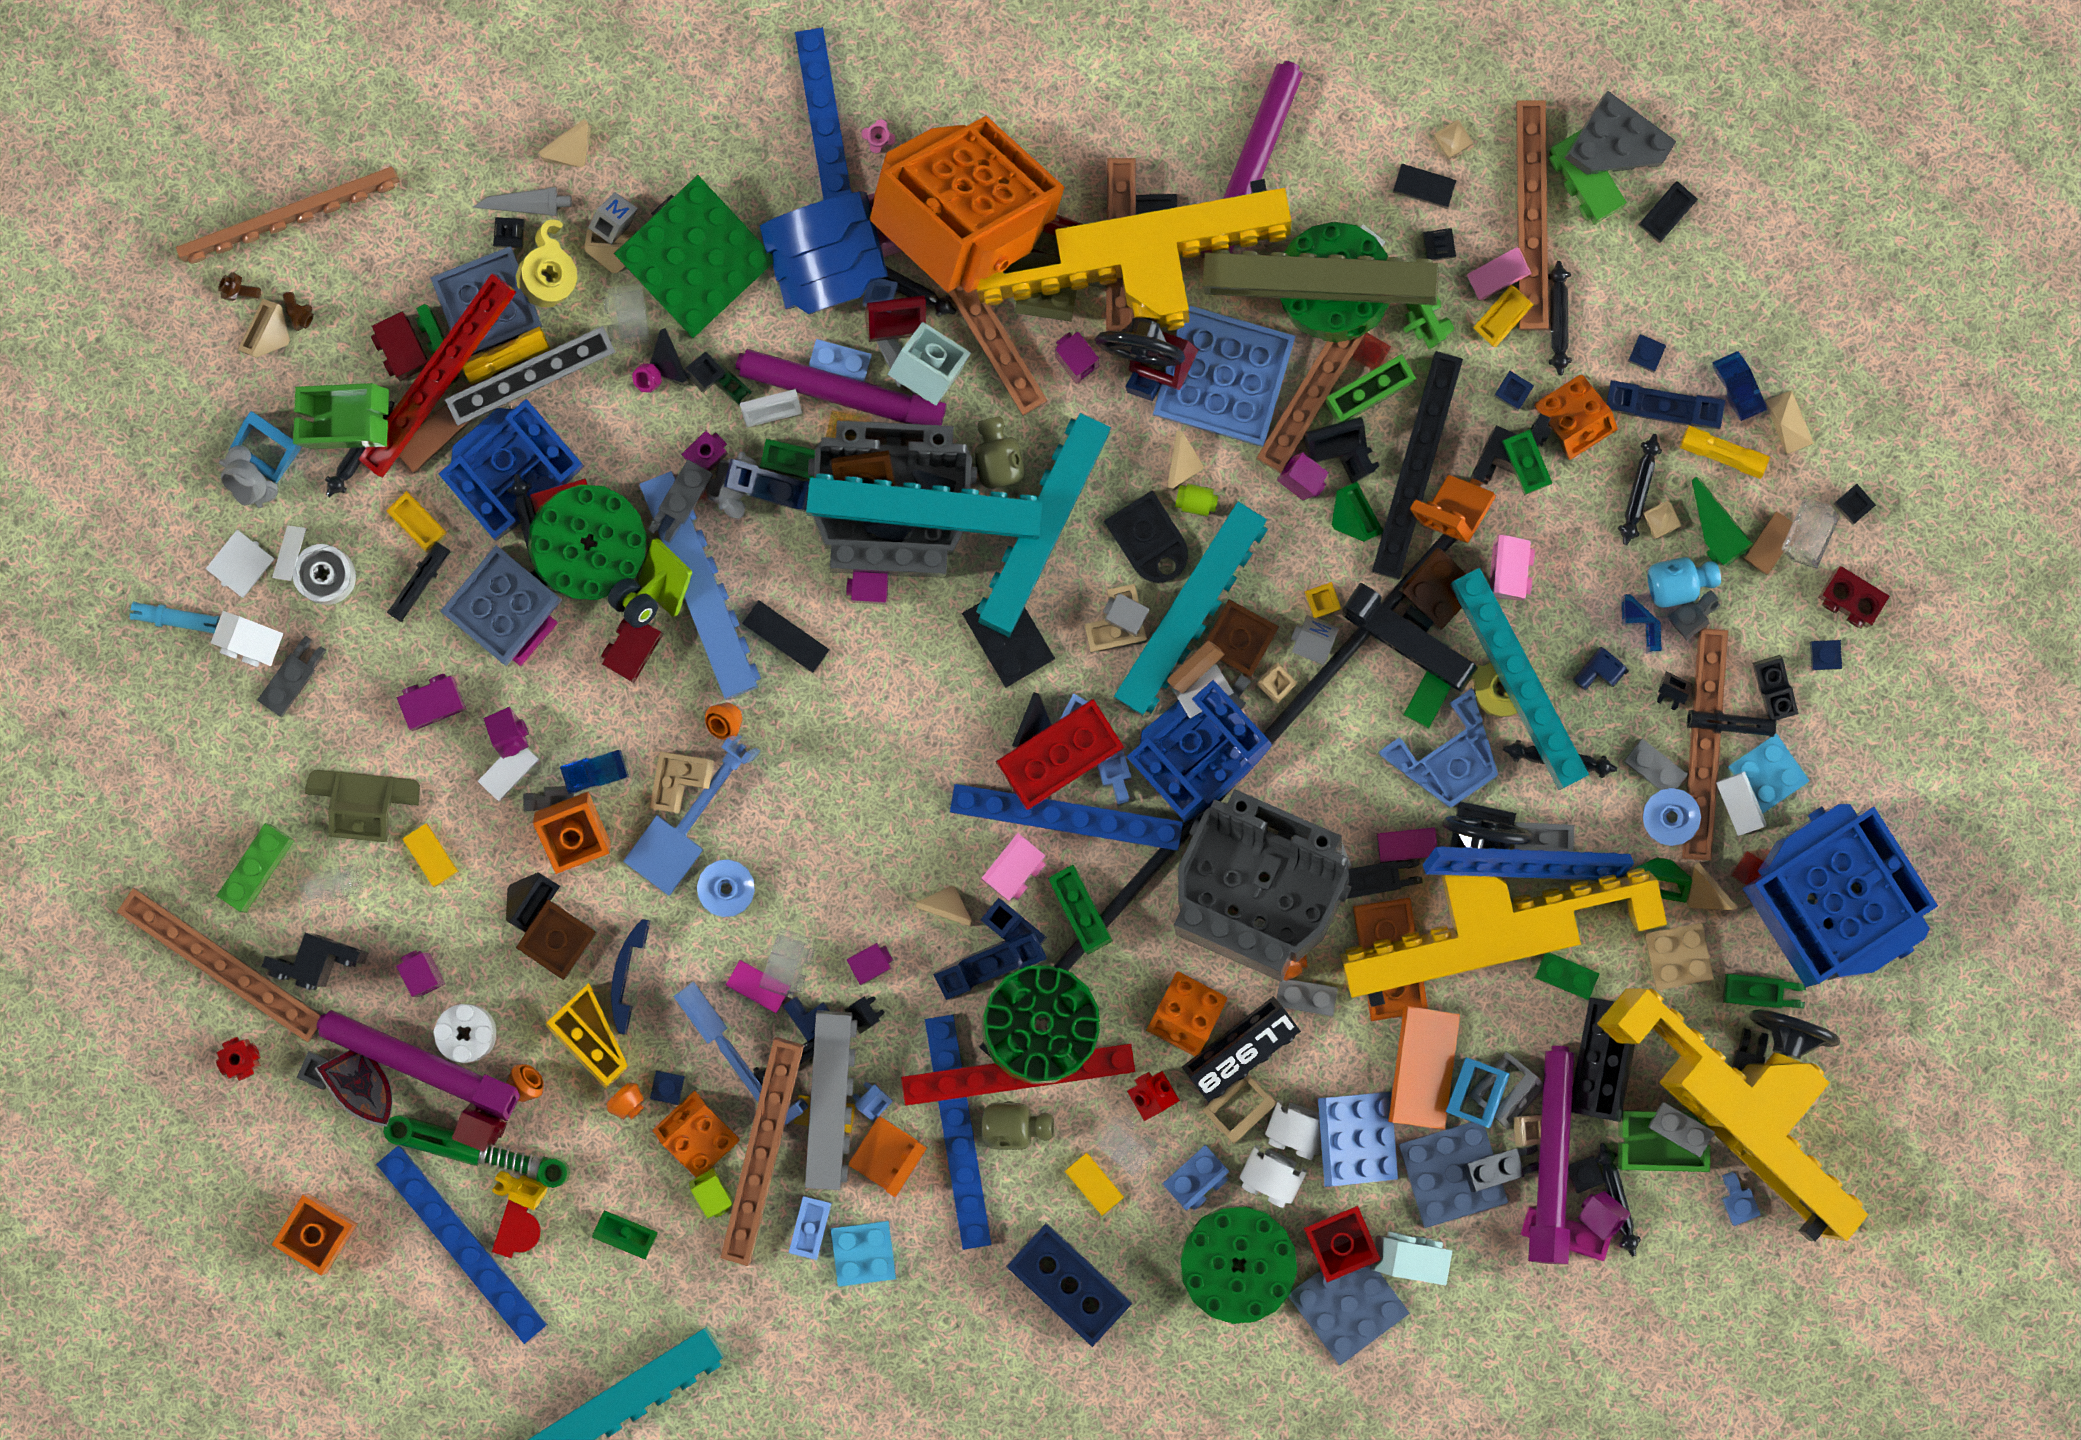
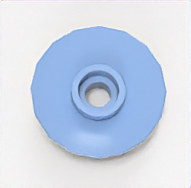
M1675 788L1660 790L1652 795L1645 804L1643 812L1644 827L1650 837L1660 844L1669 846L1683 844L1693 838L1699 829L1701 821L1699 805L1684 790ZM1670 811L1677 813L1678 819L1676 822L1671 823L1667 820V814Z
M729 859L715 861L708 865L700 874L697 884L698 898L703 907L714 915L721 917L736 916L745 911L752 902L755 892L754 879L749 870L739 862ZM724 883H729L732 886V891L729 894H724L721 891Z

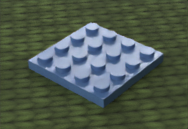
M1188 305L1189 323H1184L1183 328L1177 329L1176 336L1188 340L1199 350L1180 390L1161 384L1153 416L1263 447L1296 336ZM1176 365L1167 366L1165 373L1174 376Z

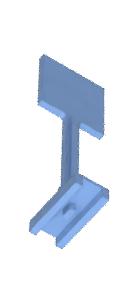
M739 734L728 737L721 746L728 752L722 759L724 763L711 779L709 789L702 791L678 826L673 827L659 815H656L623 861L668 896L672 894L704 850L687 837L688 831L731 772L737 770L741 763L746 764L753 761L760 753L758 748L746 751L744 744L739 746L737 743L742 738Z
M693 981L673 997L707 1044L713 1040L717 1042L722 1054L758 1102L762 1085L731 1042L723 1036L722 1032L727 1029L726 1025ZM803 1097L790 1103L785 1125L809 1107Z

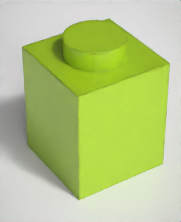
M715 1168L689 1181L690 1190L707 1219L712 1216L715 1218L720 1217L730 1210V1206L733 1205L732 1197Z

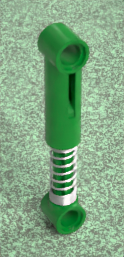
M406 1115L391 1117L387 1126H384V1136L392 1144L402 1145L474 1166H478L479 1163L483 1165L488 1163L490 1167L494 1165L498 1169L503 1167L505 1171L510 1169L513 1173L520 1172L521 1176L527 1174L529 1178L536 1179L537 1182L550 1188L563 1185L570 1176L569 1165L560 1158L545 1156L541 1158L536 1157V1155L532 1158V1154L529 1157L525 1156L524 1152L518 1154L517 1150L511 1152L509 1148L504 1150L501 1146L496 1148L494 1145H490L485 1152L453 1140L454 1129L410 1118ZM397 1122H402L406 1125L407 1133L403 1138L396 1137L393 1132V1127ZM416 1132L442 1139L441 1143L416 1137L415 1134ZM552 1164L559 1166L562 1172L560 1179L557 1181L551 1180L547 1175V1169Z

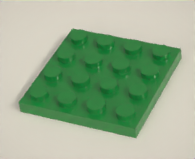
M696 175L613 253L692 338L699 334L773 264L772 254L766 253L765 246L699 175Z

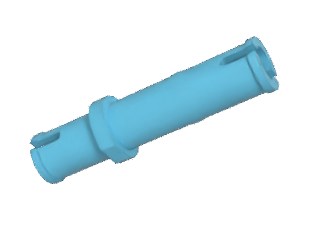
M133 601L130 609L133 611V613H130V620L155 623L157 627L168 625L213 634L220 620V616L170 609L162 604L153 606Z

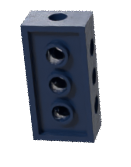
M1047 1222L1006 1265L1015 1276L1092 1347L1132 1305V1301ZM1049 1256L1056 1261V1267L1053 1271L1045 1272L1040 1268L1039 1262L1043 1257ZM1070 1276L1077 1280L1078 1286L1074 1291L1066 1292L1062 1289L1060 1284L1065 1277ZM1087 1297H1095L1099 1301V1307L1093 1312H1088L1082 1307V1302Z

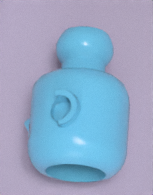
M1688 557L1655 563L1649 567L1647 573L1652 600L1656 606L1661 608L1693 602L1699 597L1701 587L1716 588L1721 584L1720 570L1716 562L1708 561L1700 567H1695L1694 562Z

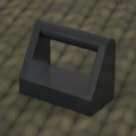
M1362 417L1307 431L1303 437L1309 458L1316 463L1344 456L1362 445L1364 448L1367 447Z

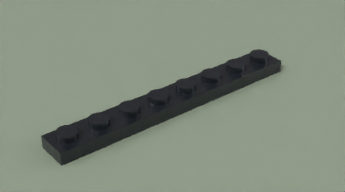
M1438 351L1434 353L1371 573L1400 580L1417 521L1410 508L1415 499L1421 502L1423 500L1463 362L1462 358Z

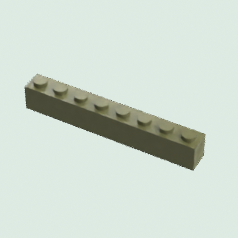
M1218 249L1213 250V253H1205L1202 287L1205 295L1437 305L1439 267L1438 263H1433L1432 260L1425 258L1416 259L1415 262H1404L1402 258L1389 257L1386 261L1375 260V258L1370 256L1346 259L1342 255H1329L1328 258H1317L1316 255L1310 253L1300 254L1299 257H1291L1286 253L1272 252L1268 256L1259 255L1255 251L1230 254L1227 250Z

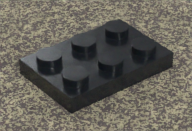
M980 603L962 613L1005 688L1055 660L1054 655L1025 607L1010 637L978 623L980 614L976 613Z

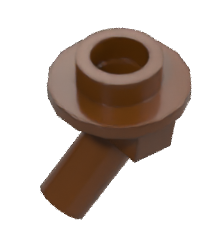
M231 272L228 276L224 275L218 286L221 298L229 301L236 300L237 296L259 299L261 289L260 287L241 285L242 277L234 272Z
M293 292L284 293L283 300L286 312L292 319L294 329L300 331L303 328H308L314 317L311 305L300 306L296 304Z

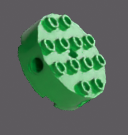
M1330 222L1310 227L1295 237L1284 251V253L1291 257H1299L1300 254L1310 253L1316 255L1317 258H1328L1329 255H1342L1346 259L1370 256L1375 258V260L1386 261L1388 258V254L1375 236L1357 225L1340 222ZM1280 298L1283 310L1297 329L1312 337L1335 343L1359 338L1376 327L1390 304Z
M577 485L557 492L539 507L529 527L528 552L535 571L550 589L570 599L598 600L607 597L616 583L625 578L634 579L645 559L646 532L640 514L623 495L605 486ZM590 535V540L594 542V546L588 547L586 551L584 550L585 545L580 543V540Z
M1049 965L1026 966L1006 976L989 996L982 1016L983 1042L993 1062L1010 1077L1030 1084L1055 1083L1079 1070L1094 1052L1100 1033L1099 1007L1089 987L1072 972ZM1036 1018L1039 1021L1043 1019L1047 1021L1045 1032L1042 1029L1036 1030L1034 1027L1037 1023Z
M1244 1205L1220 1207L1201 1217L1186 1235L1180 1255L1182 1282L1193 1303L1210 1317L1231 1324L1257 1322L1276 1312L1291 1294L1297 1274L1295 1247L1285 1228L1266 1212ZM1235 1257L1239 1260L1243 1258L1246 1260L1243 1263L1245 1269L1241 1272L1238 1269L1231 1270L1234 1265L1232 1260Z

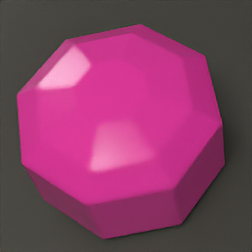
M643 363L632 373L633 383L641 392L651 393L662 383L661 373L653 364Z

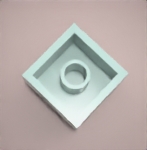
M922 322L900 351L887 375L937 406L959 375L971 352Z
M1388 1231L1387 1237L1377 1235L1375 1247L1381 1260L1373 1263L1371 1270L1393 1277L1440 1285L1447 1284L1452 1250L1442 1248L1443 1242L1418 1236H1406L1405 1234Z

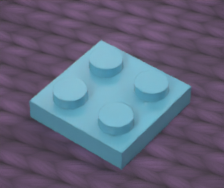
M1777 733L1774 737L1768 738L1728 766L1733 775L1745 771L1762 814L1810 781Z
M889 1221L831 1228L838 1287L896 1279Z

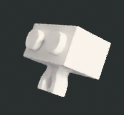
M223 611L211 644L221 647V654L234 659L237 658L238 654L242 655V662L258 667L260 662L271 666L283 633Z

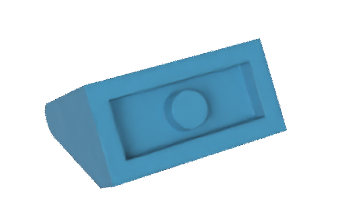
M250 411L230 448L236 445L241 446L255 427L287 449L276 470L251 453L250 462L265 477L277 484L302 447L293 444L292 438Z
M1466 1057L1446 1112L1491 1128L1510 1073ZM1477 1068L1497 1075L1481 1119L1461 1112Z

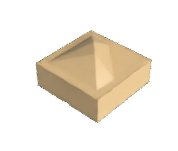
M1458 119L1433 135L1448 160L1473 145L1471 138Z
M1669 500L1642 513L1654 539L1682 526Z
M1277 662L1272 665L1256 684L1277 704L1291 691L1297 682Z
M1542 1114L1513 1117L1516 1146L1540 1144Z

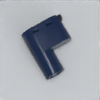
M1600 647L1573 678V681L1586 691L1599 676L1609 686L1614 687L1629 670L1606 649Z
M797 996L783 1005V1008L807 1042L815 1037L817 1010L830 1011L823 1002L808 1013Z

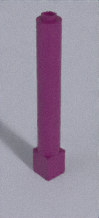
M1290 61L1276 64L1223 199L1251 194L1250 181L1262 179L1303 77V73L1299 71L1300 66ZM1235 245L1229 246L1227 251L1232 254ZM1212 249L1201 251L1200 257L1205 258V253H1213Z
M746 349L745 354L739 353L735 369L740 370V377L789 391L796 389L797 393L905 424L942 426L947 409V404L939 402L936 406L915 394L912 396L751 349Z
M330 1010L327 1014L323 1013L317 1022L316 1028L319 1030V1037L470 1102L477 1109L504 1121H508L520 1098L517 1089L486 1074L481 1076L333 1010Z
M1551 1046V1051H1545L1536 1226H1530L1528 1255L1529 1262L1568 1265L1570 1229H1565L1575 1053L1569 1052V1047Z

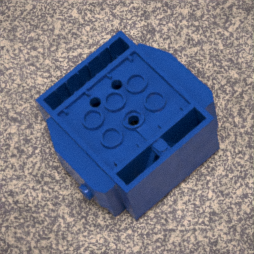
M1838 804L1826 810L1821 806L1807 816L1810 819L1808 822L1776 841L1758 870L1761 876L1742 888L1805 987L1820 984L1826 979L1833 980L1873 973L1897 957L1899 959L1906 957L1914 951L1913 946L1926 938L1930 930L1923 916L1938 907L1876 808L1871 807L1856 813L1851 804ZM1853 883L1859 886L1857 894L1851 890ZM1809 894L1814 895V904L1808 902L1807 897ZM1825 919L1830 920V929L1824 927L1823 922Z

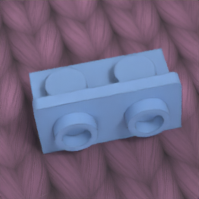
M1204 1145L1162 1184L1186 1211L1190 1207L1195 1211L1207 1200L1204 1196L1205 1193L1212 1187L1217 1191L1229 1180L1225 1175L1230 1171Z

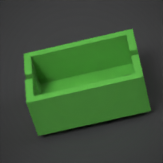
M373 383L295 387L294 412L314 418V423L301 418H294L293 444L308 449L387 446L388 420L383 419V415H388L389 389Z
M1623 1110L1621 1122H1618V1136L1624 1138V1142H1618V1169L1710 1172V1145H1707L1701 1157H1697L1648 1128L1657 1111ZM1682 1112L1683 1114L1702 1124L1698 1120V1118L1691 1112Z

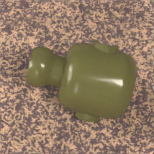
M1000 416L978 421L977 424L984 443L977 445L975 448V467H977L981 484L987 489L1018 483L1025 476L1019 443L1013 437L1004 438L1003 430L1005 423Z
M1011 1101L991 1103L984 1109L982 1116V1138L984 1144L990 1149L1023 1150L1030 1146L1032 1137H1038L1043 1141L1053 1138L1054 1117L1049 1113L1032 1116L1031 1110L1027 1105Z

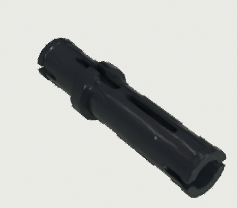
M435 541V544L424 560L417 563V570L390 609L387 610V613L398 621L403 622V619L431 579L437 577V570L451 551Z
M1689 710L1687 714V728L1707 729L1717 734L1725 731L1774 737L1776 733V719L1772 718L1765 719L1723 714L1720 710H1715L1714 713ZM1706 720L1726 721L1727 724L1706 722ZM1736 723L1755 724L1756 727L1738 726Z

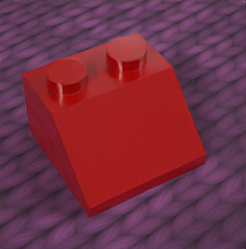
M1358 1206L1304 1228L1327 1283L1381 1260Z

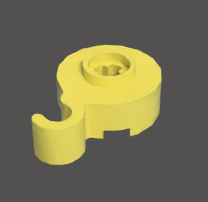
M548 220L537 230L535 242L539 248L532 250L519 264L516 273L518 289L521 288L523 294L528 298L527 301L539 307H553L563 302L574 290L578 279L577 268L572 258L561 249L557 240L551 239L547 232L556 234L562 228L563 224L558 220ZM541 273H549L552 279L549 282L546 281V276L541 275Z
M1489 663L1485 666L1477 665L1478 669L1471 680L1474 682L1473 688L1479 707L1487 714L1498 718L1517 714L1508 694L1504 693L1501 696L1497 693L1499 689L1496 688V683H1502L1492 664Z

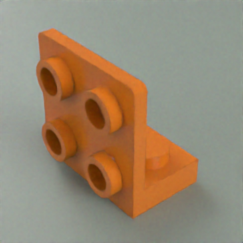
M1583 375L1575 377L1534 404L1539 414L1541 413L1551 418L1548 425L1552 427V430L1558 436L1563 452L1569 460L1618 430L1612 410Z
M1448 475L1432 502L1427 501V503H1423L1415 499L1410 510L1421 525L1469 543L1495 500L1496 495L1490 490Z
M1177 971L1146 1031L1196 1056L1207 1042L1228 998Z
M693 1091L652 1130L661 1144L695 1177L707 1172L740 1141L739 1137L709 1108L696 1091Z
M878 1117L849 1161V1166L886 1189V1192L893 1197H896L928 1147L886 1119Z

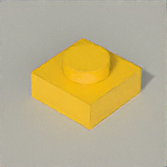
M1332 582L1304 591L1313 618H1319L1341 610Z

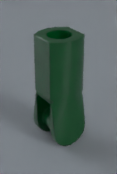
M714 357L713 359L725 371L724 376L715 385L740 406L741 400L747 394L751 395L752 391ZM735 381L739 387L731 393L727 388Z

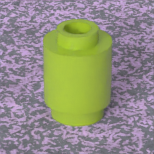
M1187 483V486L1179 485L1175 507L1181 508V512L1208 517L1209 511L1215 513L1218 495H1213V488Z

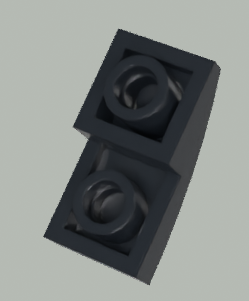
M1777 655L1753 662L1755 676L1768 718L1776 719L1777 721L1799 714L1793 688L1788 681L1783 657Z

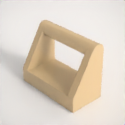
M1247 1075L1244 1079L1233 1083L1222 1096L1213 1099L1202 1111L1235 1144L1276 1103ZM1248 1083L1263 1098V1101L1229 1131L1214 1114Z

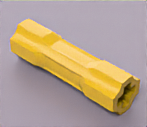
M539 326L492 350L471 356L462 368L470 384L474 385L492 377L496 372L550 351V346Z
M1690 425L1687 426L1679 446L1683 450L1718 461L1758 479H1761L1764 475L1770 459L1768 455L1733 444Z

